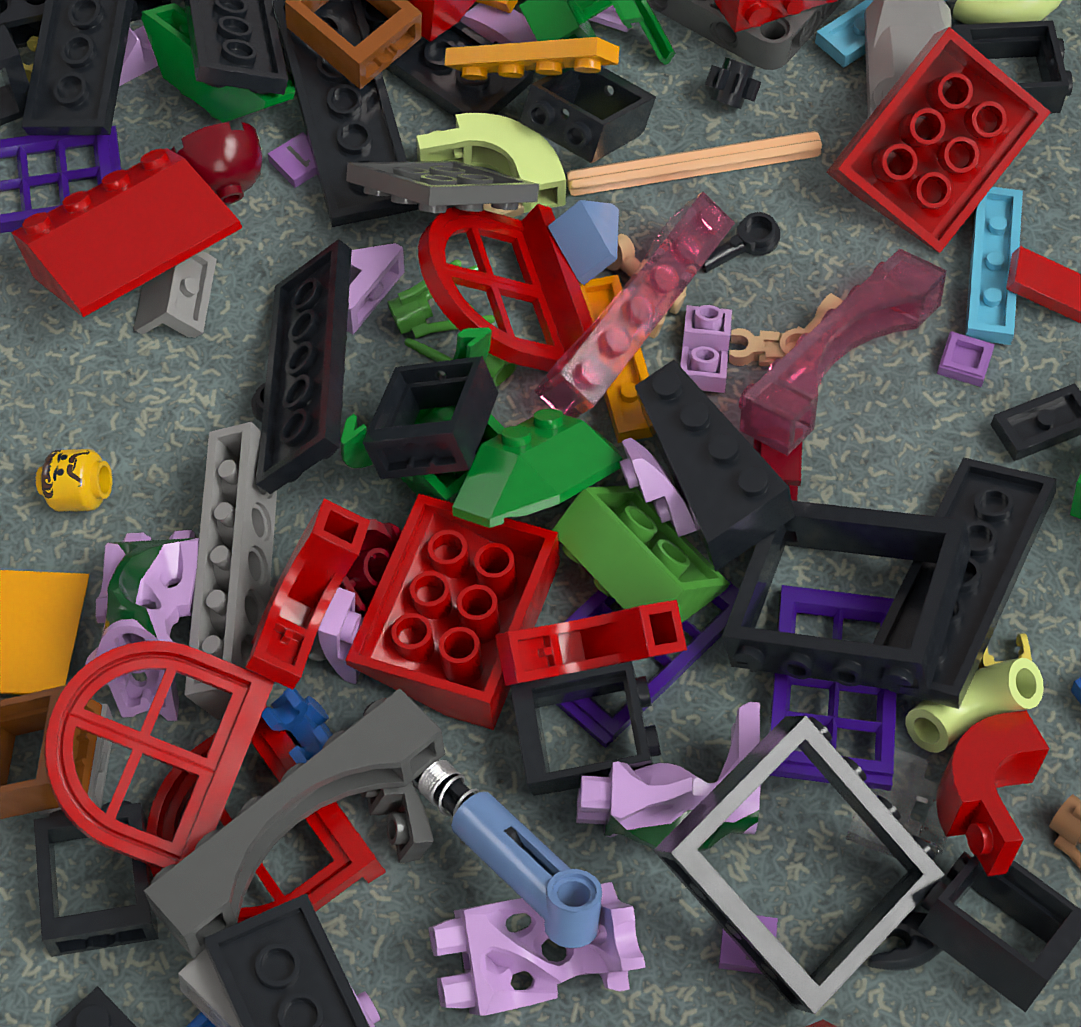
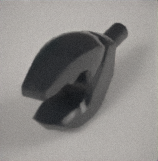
M910 912L887 936V938L892 936L904 940L906 947L894 948L889 952L872 955L868 959V966L891 971H904L920 967L940 954L943 950L917 931L928 913Z

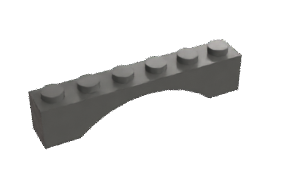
M400 688L387 699H378L369 706L363 718L346 731L340 730L333 734L325 742L322 750L310 760L291 767L284 774L281 782L263 797L257 796L249 800L241 808L234 820L221 830H214L206 834L198 842L195 850L177 865L172 864L159 871L153 878L151 885L144 890L153 913L186 951L195 958L205 950L203 938L237 924L243 898L256 870L273 846L296 824L320 808L347 796L375 789L407 786L445 755L441 728Z

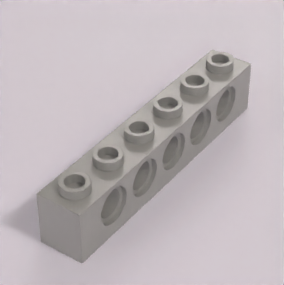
M252 422L209 432L189 641L190 647L242 668L246 667L254 645L251 642L269 602L277 490L269 494L256 485L261 431ZM186 676L184 695L214 718L221 719L231 694Z

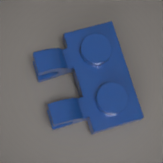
M287 688L271 704L273 709L267 707L261 715L270 729L274 731H291L302 746H295L289 752L296 764L306 763L322 750L325 742L333 735L324 723L329 717L323 707L310 696H307L305 699L302 698L295 688L293 690Z

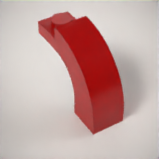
M325 498L323 499L298 541L271 595L251 642L254 645L245 668L292 690L295 688L302 677L322 619L338 587L359 556L370 520Z
M677 600L641 605L598 616L495 635L505 686L687 650Z
M1027 710L993 715L971 726L958 741L938 785L936 807L945 836L965 835L971 852L977 856L987 876L1007 874L1024 840L1002 802L997 788L1033 783L1050 749Z

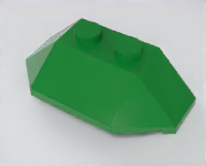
M171 3L143 11L141 20L162 77L176 87L182 95L192 99L207 110L213 118L224 123L294 99L295 88L293 87L291 75L288 72V83L284 95L275 93L257 94L249 89L230 86L217 88L209 86L204 82L196 81L185 8Z
M558 409L539 410L534 413L533 417L516 426L503 429L501 434L481 444L452 506L453 516L488 528L504 523V518L526 516L564 502L621 469L619 461L623 460L613 444L585 421L563 415L562 411Z

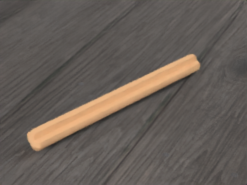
M811 131L574 169L567 172L566 181L570 195L579 196L818 157L821 155L822 142L819 133Z

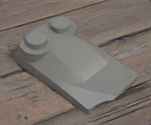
M873 0L866 8L864 23L868 118L936 32L947 27L952 28L951 10L945 0Z

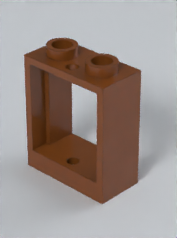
M285 0L287 28L359 89L363 88L421 39L422 12L407 0H367L385 15L388 20L355 47L314 13L329 0Z
M66 685L0 700V819L60 807L47 779L44 743L50 715ZM90 699L84 709L101 716L102 705ZM75 728L73 738L75 770L83 789L88 795L97 736ZM44 730L36 779L7 785L15 737L21 734Z

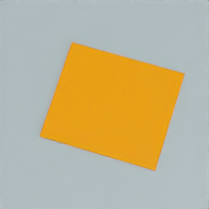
M0 570V694L25 695L66 685L89 574Z

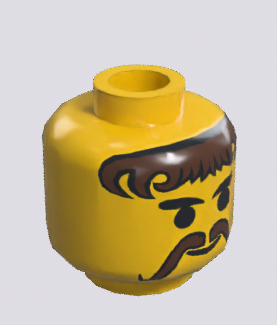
M92 449L54 450L46 457L43 466L37 470L36 488L38 493L44 496L47 504L55 511H92L101 505L103 499L109 497L112 490V472L109 463L103 461L101 456Z

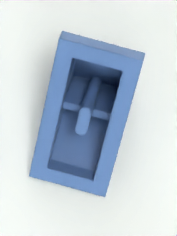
M579 200L548 225L577 280L583 285L617 260L619 209L611 203Z

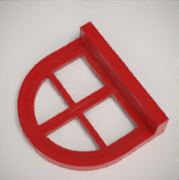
M537 204L522 220L486 210L474 212L459 210L455 207L448 208L445 213L437 215L425 228L420 237L418 245L419 265L430 294L442 312L460 332L468 328L489 327L492 330L490 354L516 365L570 377L578 375L603 352L579 282L548 228V225L556 220L551 207ZM459 233L467 234L479 271L446 263L445 249L449 237ZM480 235L512 244L525 283L493 274ZM455 284L486 292L498 328L490 324L469 305ZM501 295L533 304L546 344L515 337Z
M169 641L135 642L101 654L86 664L68 682L61 692L48 721L44 743L45 769L50 788L58 805L74 826L96 843L161 870L172 864L177 865L195 850L198 842L206 834L216 830L275 681L196 648ZM141 670H165L140 731L84 709L89 700L102 687L116 678ZM176 673L231 694L206 758L150 736ZM75 728L132 750L106 813L89 798L79 781L73 759ZM142 755L198 777L172 842L115 819Z
M261 716L250 744L254 745L275 777L281 782L284 774L296 765V762L289 754L296 744L286 730L274 731L270 729ZM216 733L190 752L206 758ZM175 767L172 768L153 800L146 833L172 842L182 809L192 793L198 778L197 776ZM331 803L320 808L305 819L334 861L287 895L283 894L264 864L261 863L255 873L275 901L255 907H241L237 923L306 893L316 912L362 877L369 884L386 873V871L338 803ZM224 807L220 821L225 827L233 819ZM150 865L153 877H155L161 869Z

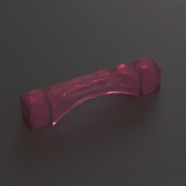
M701 192L678 209L654 238L646 257L626 285L595 322L556 362L534 392L552 409H558L562 411L563 415L577 418L593 408L735 222L704 192Z
M902 249L896 251L886 262H880L875 267L872 275L861 285H855L847 298L836 309L831 308L826 312L820 324L809 334L804 333L801 335L795 347L783 358H777L771 364L768 372L755 384L751 383L744 389L739 399V408L741 409L740 431L788 456L815 428L818 387L822 378L833 364L852 349L872 339L895 332L917 329L941 306L947 270Z

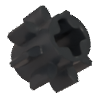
M727 57L724 59L722 68L711 65L705 85L714 88L711 99L738 109L742 108L744 99L755 102L761 82L752 79L755 67Z

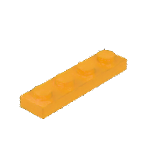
M599 37L446 48L445 66L461 71V77L469 80H485L488 73L497 72L499 76L521 78L524 77L525 71L536 70V73L542 75H561L562 68H574L575 71L583 73H598L601 71V66L618 65L619 46Z
M612 275L591 279L585 285L579 282L603 348V352L593 362L617 443H622L623 440L628 438L637 440L653 437L643 416L635 385L647 378L649 373L635 328L633 327L631 330L626 326L630 312L619 276Z

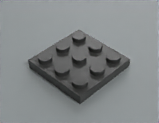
M457 161L348 163L346 181L364 186L365 194L375 196L391 195V201L400 204L419 203L418 209L425 212L445 213L447 205H455V208L459 210L477 212L483 211V204H491V207L496 209L518 210L519 203L538 202V183Z

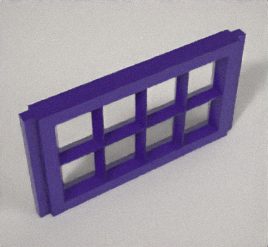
M112 126L110 135H27L0 139V159L17 157L18 178L0 181V192L20 189L21 211L0 214V233L13 232L22 227L23 221L36 213H48L61 206L64 198L70 195L69 182L97 178L99 185L107 174L116 170H122L116 126ZM89 146L94 147L96 167L67 171L65 150ZM55 151L57 173L29 177L27 155ZM58 184L59 206L32 209L31 187Z
M727 580L730 583L728 588L711 601L722 611L702 630H699L689 620L682 623L683 630L693 638L686 644L687 650L678 652L672 659L668 655L654 657L664 667L647 682L651 703L723 635L739 589L729 580ZM598 590L564 622L615 612L610 605L616 600ZM591 697L556 704L605 748L631 724L627 702L613 716Z
M782 585L777 631L795 633L797 613L832 617V639L842 640L843 619L880 623L881 627L894 598ZM774 673L769 732L785 716L813 717L827 727L832 736V740L829 743L835 749L837 728L876 733L875 760L848 758L857 763L867 776L864 783L869 788L887 791L892 789L897 693L883 688L862 685L845 686L834 681L813 678L796 679L789 675ZM791 685L829 690L828 716L790 711ZM839 691L876 695V722L838 717ZM795 750L769 775L830 783L802 751Z

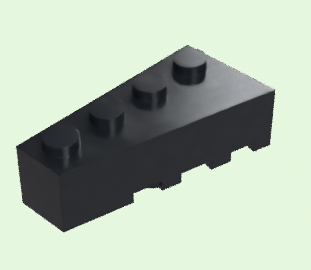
M672 360L635 385L645 421L665 464H667L675 486L691 514L697 534L702 540L715 572L795 517L789 486L675 360Z

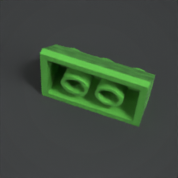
M628 485L588 487L579 493L552 529V531L558 532L559 541L563 544V552L574 562L582 564L594 577L595 586L603 594L614 598L624 609L677 600L681 622L683 623L723 593L730 585L718 570L715 572L712 564L684 536L678 537L669 521L661 523L655 506L651 502L646 503L641 492L636 487L629 489Z

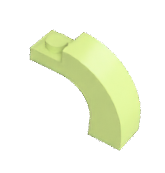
M489 113L455 114V129L433 131L416 136L418 162L457 161L472 166L489 168L501 174L538 183V202L522 203L524 213L530 212L537 204L551 208L566 205V177L556 152L539 133L514 119Z

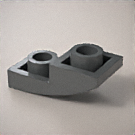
M410 782L405 787L381 788L360 793L363 798L367 797L370 816L389 814L387 818V836L390 844L396 845L399 863L420 860L434 840L427 814L413 783Z

